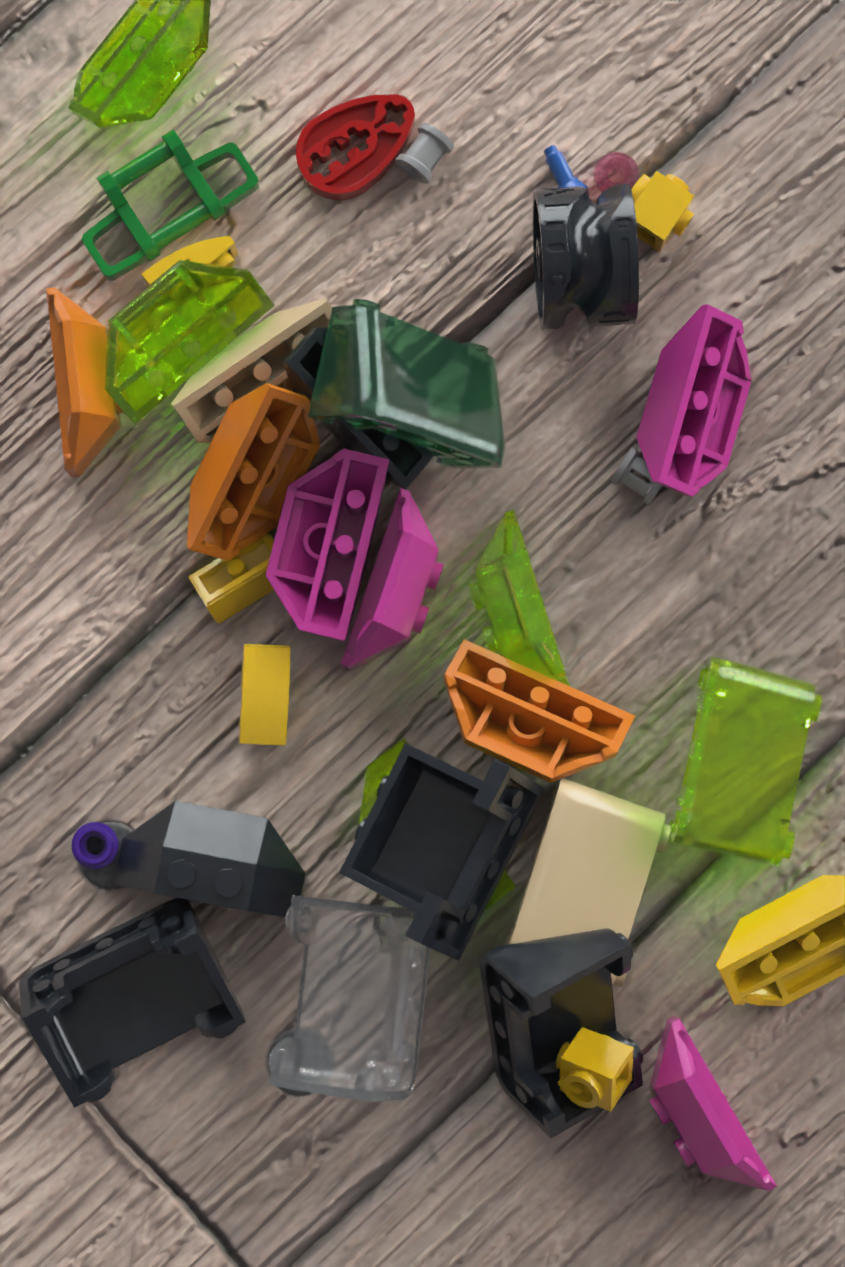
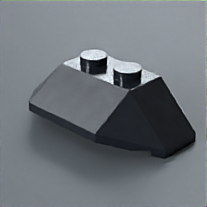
M368 325L313 327L283 361L292 391L305 395L310 400L311 411L346 449L389 459L386 479L399 488L406 490L434 457L433 443L430 442V419L426 389Z
M174 801L122 839L114 884L238 910L297 919L306 873L268 818Z

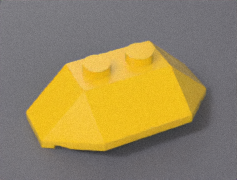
M822 875L739 919L716 963L717 970L734 1005L749 1003L759 1006H785L845 974V876Z

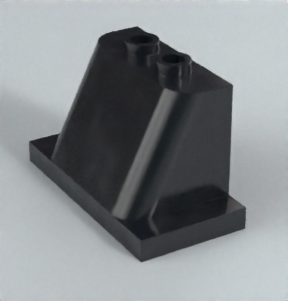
M405 743L390 774L381 781L377 790V799L368 817L359 824L355 833V842L339 873L416 913L405 936L459 961L545 789L511 766L494 759L484 780H481Z

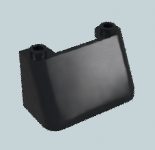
M181 898L167 901L36 966L25 974L19 983L22 1019L74 1108L85 1102H96L104 1098L110 1092L111 1085L115 1080L114 1068L198 1027L203 1036L219 1039L232 1034L238 1026L246 1023L243 1010L195 911L188 900Z
M609 928L501 945L487 951L479 958L496 1076L509 1098L550 1139L603 1109L598 1106L584 1108L573 1103L564 1092L560 1091V1086L558 1085L560 1080V1070L556 1068L558 1053L565 1042L571 1043L582 1027L607 1035L614 1040L634 1047L632 1081L620 1098L643 1086L640 1065L643 1063L641 1050L632 1039H626L617 1031L611 973L615 976H622L629 972L633 950L623 934L615 933Z

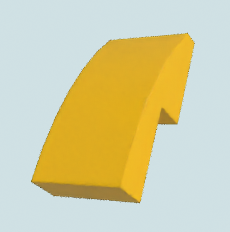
M230 236L216 237L194 243L152 265L141 274L142 278L157 299L166 292L168 295H171L181 289L189 279L187 274L192 270L203 283L212 276L215 279H219L236 263L234 259L238 255L236 244Z
M243 645L239 744L286 745L290 685V646Z

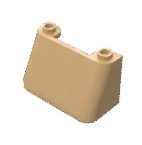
M564 778L557 780L550 800L551 813L546 816L545 826L523 896L513 920L515 927L511 929L510 935L507 936L505 945L609 928L615 933H621L628 940L656 850L664 852L670 836L671 826L664 824V813ZM611 973L612 988L613 985L622 987L627 973L622 976H615Z

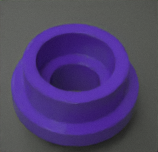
M87 823L81 826L74 834L71 845L72 853L78 863L86 868L100 869L106 867L117 856L119 850L118 837L114 830L104 823ZM98 836L104 842V849L101 853L94 855L88 850V842L91 838Z

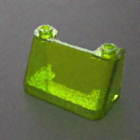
M710 656L701 664L697 685L701 686V691L705 692L699 695L696 700L695 706L698 707L680 796L676 798L675 806L681 807V811L676 810L674 820L669 821L671 832L667 844L774 867L779 866L782 858L789 859L792 854L795 832L789 831L791 814L810 721L816 722L819 717L822 695L815 694V684Z

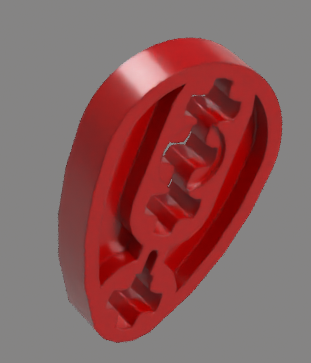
M399 94L370 95L349 100L314 117L301 131L296 145L298 170L305 184L316 194L331 200H348L365 193L382 179L396 163L395 159L405 149L415 125V112L412 103L406 97ZM392 109L395 113H399L403 110V124L398 126L393 121L386 124V111ZM355 134L358 138L368 137L365 140L366 150L361 152L359 148L354 147L347 153V164L342 165L338 160L332 162L328 166L329 175L323 177L321 173L311 174L313 171L312 162L318 159L322 164L327 163L332 158L331 149L333 147H337L340 151L347 149L350 146V135Z

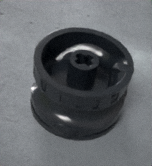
M614 185L604 190L597 198L596 203L589 198L587 189L584 187L534 189L532 205L533 260L537 311L541 330L562 327L565 324L567 315L574 308L584 313L588 324L594 326L635 324L639 302V257L636 215L630 185Z

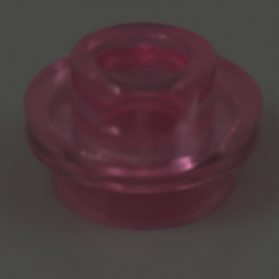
M620 152L609 153L597 162L594 169V182L601 193L614 185L629 184L632 189L639 180V169L636 162L627 154ZM618 170L624 175V180L620 183H614L609 180L608 173Z

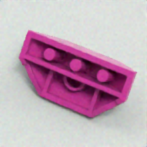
M709 304L702 305L661 350L637 433V440L652 481L690 497L697 494L701 487L711 482L728 467L751 385L747 350L741 336L744 334L743 322Z
M342 449L333 455L332 458L288 485L266 577L299 631L346 641L379 514L389 459Z
M400 488L341 661V666L344 669L351 671L408 643L412 632L421 634L429 607L423 606L422 602L427 588L436 590L444 564L437 562L439 549L408 490Z
M676 1016L669 1018L665 1023L650 1086L656 1096L651 1098L649 1102L661 1123L665 1125L671 1121L680 1138L673 1141L681 1158L687 1167L695 1163L704 1174L766 1191L777 1187L776 1183L680 1018Z

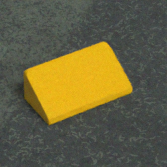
M269 533L255 543L239 550L240 554L230 561L217 558L188 576L216 623H222L274 590L266 577L274 540Z

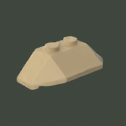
M325 298L276 312L199 364L171 404L198 443H210L229 404L265 383L292 391L283 361L313 327L343 325Z

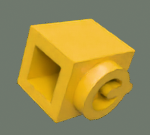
M658 171L654 173L652 178L643 174L631 189L636 215L637 238L660 252L671 235L674 233L680 237L695 214L689 208L695 195L688 192V185L680 178L672 174H667L665 177Z
M582 1027L571 1043L565 1042L558 1053L556 1068L560 1070V1080L558 1081L560 1091L564 1092L573 1103L581 1107L594 1108L598 1106L611 1112L632 1081L634 1047L614 1040L607 1035Z

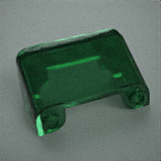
M354 299L352 305L332 307L308 417L324 423H332L334 418H345L346 422L352 423L353 428L359 430L374 429L433 450L432 456L437 457V463L453 469L500 468L502 466L505 439L496 360L488 355L489 349L475 343H457L380 312L381 306L369 300Z

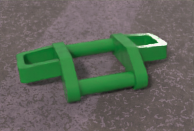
M171 130L161 136L163 139L161 143L110 174L107 170L96 177L115 210L87 230L82 236V241L107 280L114 281L144 262H151L161 255L159 252L161 249L210 218L216 221L226 214L225 211L258 190V177L235 143L228 142L192 160L177 133ZM173 157L201 203L149 235L128 204L121 189ZM226 158H232L246 176L247 181L218 200L200 171ZM122 221L141 250L116 265L110 266L95 247V243L101 236Z

